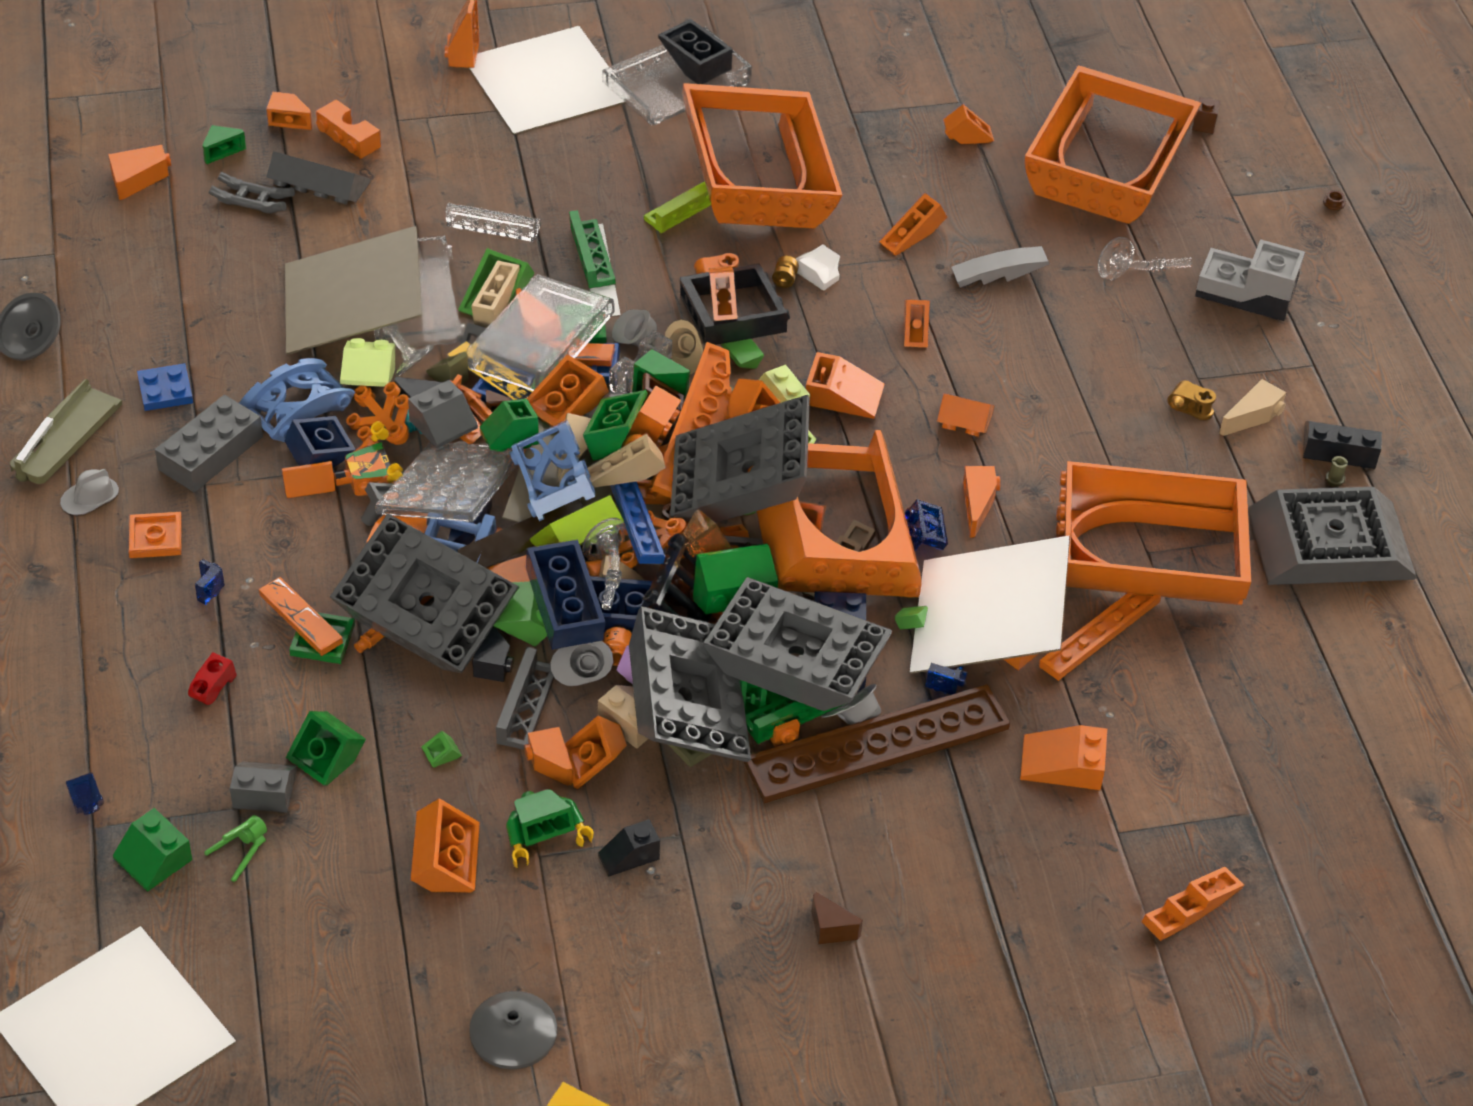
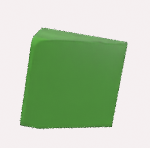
M928 607L902 608L895 615V621L899 629L924 627Z
M440 731L421 747L432 767L440 766L462 756L452 737L443 731Z

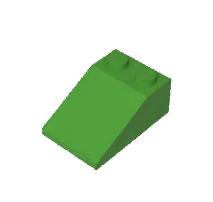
M487 248L458 310L473 316L471 305L497 261L517 264L520 269L505 316L499 325L501 326L517 305L516 289L520 288L526 292L533 278L534 271L527 262Z

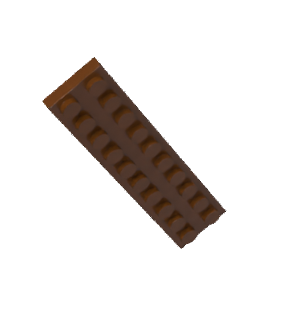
M988 684L751 754V760L749 762L744 761V765L765 804L1009 730L1010 722Z

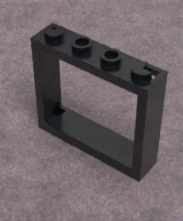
M760 263L733 268L735 290L757 286L770 312L737 317L738 319L712 322L699 297L711 294L709 272L680 277V297L705 345L707 342L718 345L787 332V321L790 319L789 311L784 308L781 296H777L775 285L770 283L768 273L764 272Z

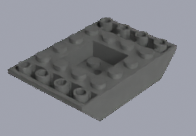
M804 395L676 435L670 516L672 518H682L687 522L710 525L796 500L807 480L810 397Z
M1375 487L1276 490L1248 507V515L1268 585L1416 579V573L1393 502ZM1330 526H1336L1339 530H1334Z
M387 513L330 595V598L360 623L374 629L376 632H380L383 636L443 670L462 673L519 589V586ZM429 595L435 598L430 606L420 604L421 599Z
M747 577L704 641L703 647L726 675L826 711L852 702L888 641L892 630ZM792 653H798V654H800V655L797 657V656H794V655H791V654H792Z
M641 606L638 610L629 643L638 733L655 742L749 762L751 754L740 679L726 675L703 647L704 641L715 624Z

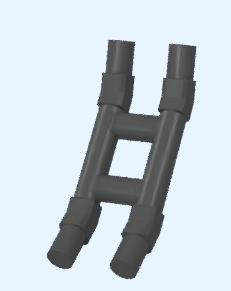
M224 172L220 173L218 180L227 184L228 187L238 190L236 195L224 190L222 191L215 186H212L209 190L210 195L218 198L219 201L225 204L243 206L260 210L264 213H276L277 211L286 210L285 202H266L269 197L285 199L286 197L295 196L294 188H271L244 182L233 176L231 177ZM248 192L260 194L257 200L245 198Z

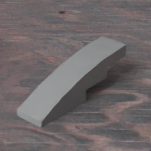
M1042 246L1026 247L974 258L952 266V270L961 288L980 279L983 285L1004 276L1008 282L1049 265V261Z

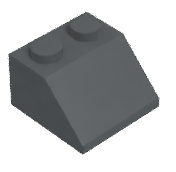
M450 380L408 399L409 421L436 448L478 428V424L463 392Z
M246 761L239 763L234 768L230 785L233 808L287 813L297 766Z

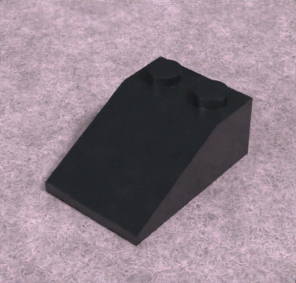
M692 19L658 34L659 40L685 76L696 84H704L732 70L733 49Z

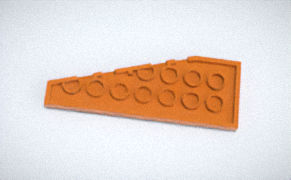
M709 342L706 343L663 457L666 468L656 475L652 491L669 498L672 496L676 435L730 419L729 398L732 394V388L730 387L729 379L731 374L729 350Z

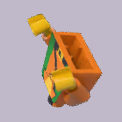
M380 421L372 424L371 432L373 435H369L361 446L345 456L346 469L333 472L336 486L351 484L356 496L368 495L365 488L369 482L395 484V482L400 483L404 479V475L401 473L403 468L397 463L390 465L382 442H378L379 439L385 440L389 436L388 430L384 428V424Z

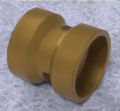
M781 256L778 258L772 274L773 283L781 288L791 287L798 272V261L791 256Z

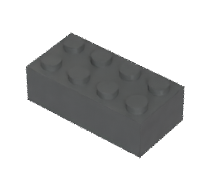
M224 394L155 449L158 470L192 492H196L263 437L261 416Z

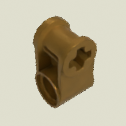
M1182 380L1167 398L1168 404L1172 409L1191 415L1196 419L1208 420L1213 416L1212 404L1216 400V394L1210 389Z

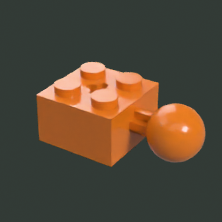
M655 386L640 409L621 448L645 434L650 437L657 447H660L671 430L672 424H674L681 412L677 409L681 400Z

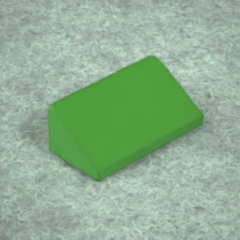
M752 339L721 344L724 349L729 350L730 357L738 367L757 368L764 356Z

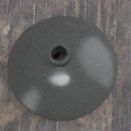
M26 293L7 304L0 314L1 352L9 358L19 361L30 360L44 353L52 345L60 329V312L55 302L41 293Z
M523 991L502 992L489 997L475 1010L470 1021V1040L476 1053L487 1063L503 1069H521L539 1062L551 1051L557 1037V1021L550 1006L541 998ZM513 1017H514V1018H517L516 1020H513V1021H512V1020H509V1018H513Z

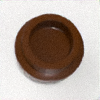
M1337 190L1329 191L1325 195L1323 203L1330 210H1341L1346 204L1345 195Z

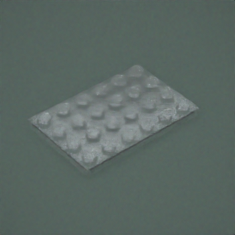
M465 441L449 442L436 448L429 442L403 472V475L396 480L375 505L376 514L387 515L388 513L393 516L473 522L517 466L510 456V452L513 450L512 448H507L505 451L497 452L490 450L487 443L477 445L468 444Z

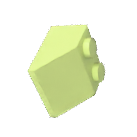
M360 338L347 341L343 351L340 384L385 387L386 384L391 382L395 372V343H389L387 340L365 342L364 339Z
M786 365L765 372L759 379L765 383L780 403L804 395L810 397L808 391Z

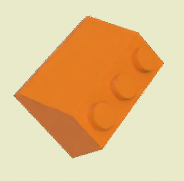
M440 798L417 811L411 881L431 892L471 893L475 891L480 822Z

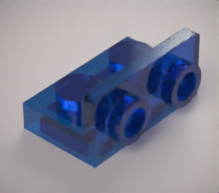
M916 499L905 511L914 551L921 544L944 550L948 545L942 507Z

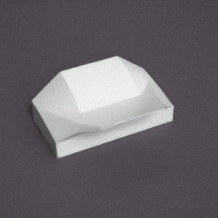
M822 244L813 251L804 253L796 258L799 264L797 273L824 291L839 280L838 263L840 255Z

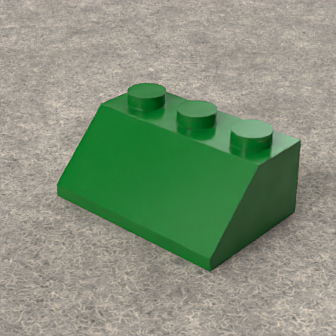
M646 390L601 399L583 434L593 461L603 459L620 449L648 393Z
M762 544L697 554L693 592L694 602L705 614L724 612L747 577L778 588V578L769 545Z

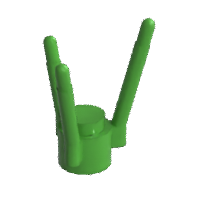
M252 815L243 824L224 834L222 840L207 849L204 854L206 856L210 855L238 836L246 844L254 843L231 878L232 882H236L259 846L266 841L263 835L267 832V827L262 819Z

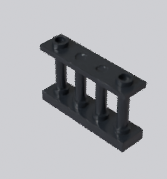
M689 529L681 534H675L669 540L664 564L660 565L650 589L643 596L644 602L642 607L656 608L662 612L679 615L663 601L667 591L688 610L687 618L708 623L711 614H705L695 602L671 582L674 574H677L694 590L695 577L680 564V560L684 555L696 566L697 553L688 546L693 534Z

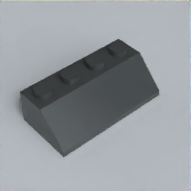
M275 151L272 153L266 176L267 178L274 179L273 184L286 187L288 183L294 185V190L307 193V189L315 191L314 196L327 199L328 195L335 196L334 201L348 204V200L357 202L371 180L358 174Z

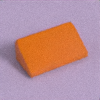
M332 461L282 468L287 498L334 492L336 490Z

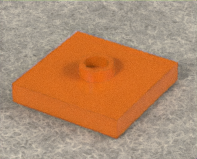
M181 512L130 515V558L181 555Z

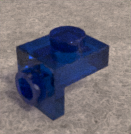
M202 559L199 562L201 578L195 583L197 601L206 605L219 594L225 583L222 568L216 563Z
M931 663L925 687L951 695L956 694L958 686L964 687L968 672L963 671L964 666H958L957 670Z
M93 773L65 782L76 814L83 812L84 815H89L100 810L99 806L103 805L104 799L100 795Z

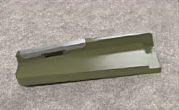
M84 379L45 418L24 448L10 461L11 472L13 470L16 471L15 477L20 482H25L29 478V481L36 484L45 483L122 405V400L91 388L89 380Z

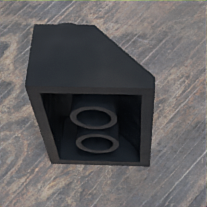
M1305 421L1303 458L1332 463L1334 457L1341 456L1348 461V465L1376 469L1382 447V432Z

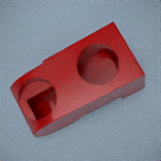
M212 652L192 680L188 689V696L206 705H211L227 682L231 683L237 676L233 661Z

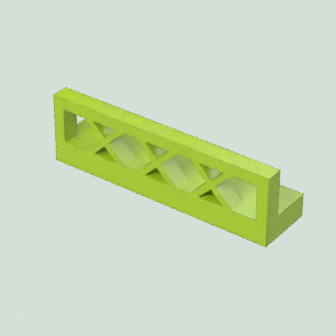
M705 181L644 215V220L660 233H663L709 207L711 202Z

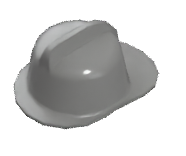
M633 309L626 311L617 319L612 330V337L615 342L633 344L639 347L648 345L652 339H659L660 335L656 332L657 324L655 320L650 317V313L647 310Z
M105 469L86 470L77 478L76 485L64 492L60 505L63 511L68 514L84 515L113 500L118 495L119 487L115 481L109 478L108 472Z
M603 641L559 648L552 657L550 663L551 672L557 681L567 686H578L605 677L609 673L613 665V654L609 646Z
M871 684L856 693L852 702L825 713L821 717L826 718L837 714L849 725L877 717L881 713V708L873 693L877 685Z

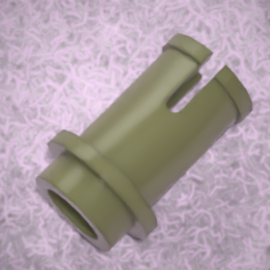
M1334 457L1330 471L1326 474L1327 483L1332 487H1339L1345 481L1344 473L1348 461L1344 457Z

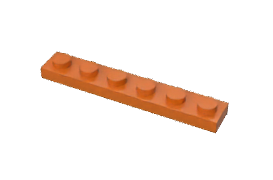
M1135 593L1125 594L1066 639L1061 645V651L1049 652L1040 659L1039 667L1059 681L1159 604L1161 596Z

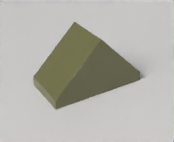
M464 351L444 358L427 369L426 372L438 382L453 381L457 374L462 376V385L469 380L468 355Z

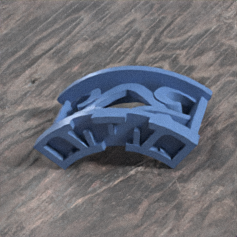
M306 358L299 359L297 364L289 366L286 363L271 371V377L262 384L257 382L239 403L261 416L262 428L272 439L285 442L284 440L292 420L314 418L329 411H344L350 404L355 391L343 387L326 371L327 364L323 360ZM293 386L303 389L312 388L307 400L284 402L286 389ZM261 411L267 412L265 418L260 414ZM276 413L277 425L274 428L270 424V420Z
M568 420L511 446L513 451L510 452V456L514 464L520 466L527 485L530 500L527 506L533 518L537 516L539 521H542L545 518V513L583 496L586 501L595 497L594 486L589 479L591 476L584 460L579 461L577 456L580 454V447ZM559 431L549 444L546 445L542 438ZM537 441L544 449L542 455L537 449L530 448L534 453V457L532 459L526 458L523 447ZM557 453L560 459L563 454H567V457L564 460H559L555 455ZM551 461L561 469H571L561 479L560 487L548 486L542 483L546 469ZM530 470H535L533 477Z

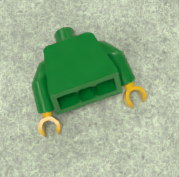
M546 789L537 793L527 791L522 794L521 798L514 801L515 810L510 813L506 829L510 845L514 847L512 859L513 865L518 868L516 859L519 857H524L527 866L529 865V853L522 847L523 844L529 846L573 831L575 827L577 829L576 843L578 846L583 847L584 845L582 836L588 837L590 843H592L593 829L583 825L585 821L572 799L558 796L552 790Z

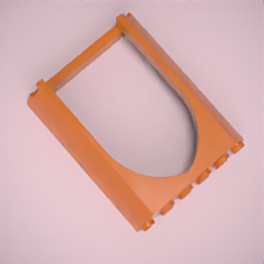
M1078 65L1025 154L1026 174L1034 193L1038 196L1127 224L1132 223L1147 208L1194 120L1201 102ZM1095 94L1174 118L1147 169L1140 176L1127 183L1111 180L1065 164L1063 156L1093 106Z
M683 83V104L712 210L718 223L816 228L829 217L838 205L842 192L810 92ZM702 108L782 113L778 126L797 189L735 186L730 182L717 164Z
M875 430L869 447L808 443L807 468L875 472L887 518L888 536L877 546L857 552L839 545L821 533L805 515L798 497L796 500L758 510L757 516L763 544H768L770 547L778 578V589L811 593L821 591L919 597L922 585L921 574L887 444L881 430Z
M1067 461L1066 471H1061L1060 486H1064L1061 487L1059 502H1062V504L1057 506L1056 520L1060 521L1057 522L1056 537L1070 536L1066 587L1149 596L1159 595L1168 598L1234 605L1243 604V599H1246L1251 585L1247 484L1245 479ZM1118 522H1139L1234 532L1235 577L1110 564L1092 554L1077 538L1095 527Z

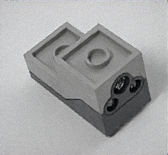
M1261 239L1253 259L1211 248L1199 276L1195 297L1285 321L1296 290L1305 251Z

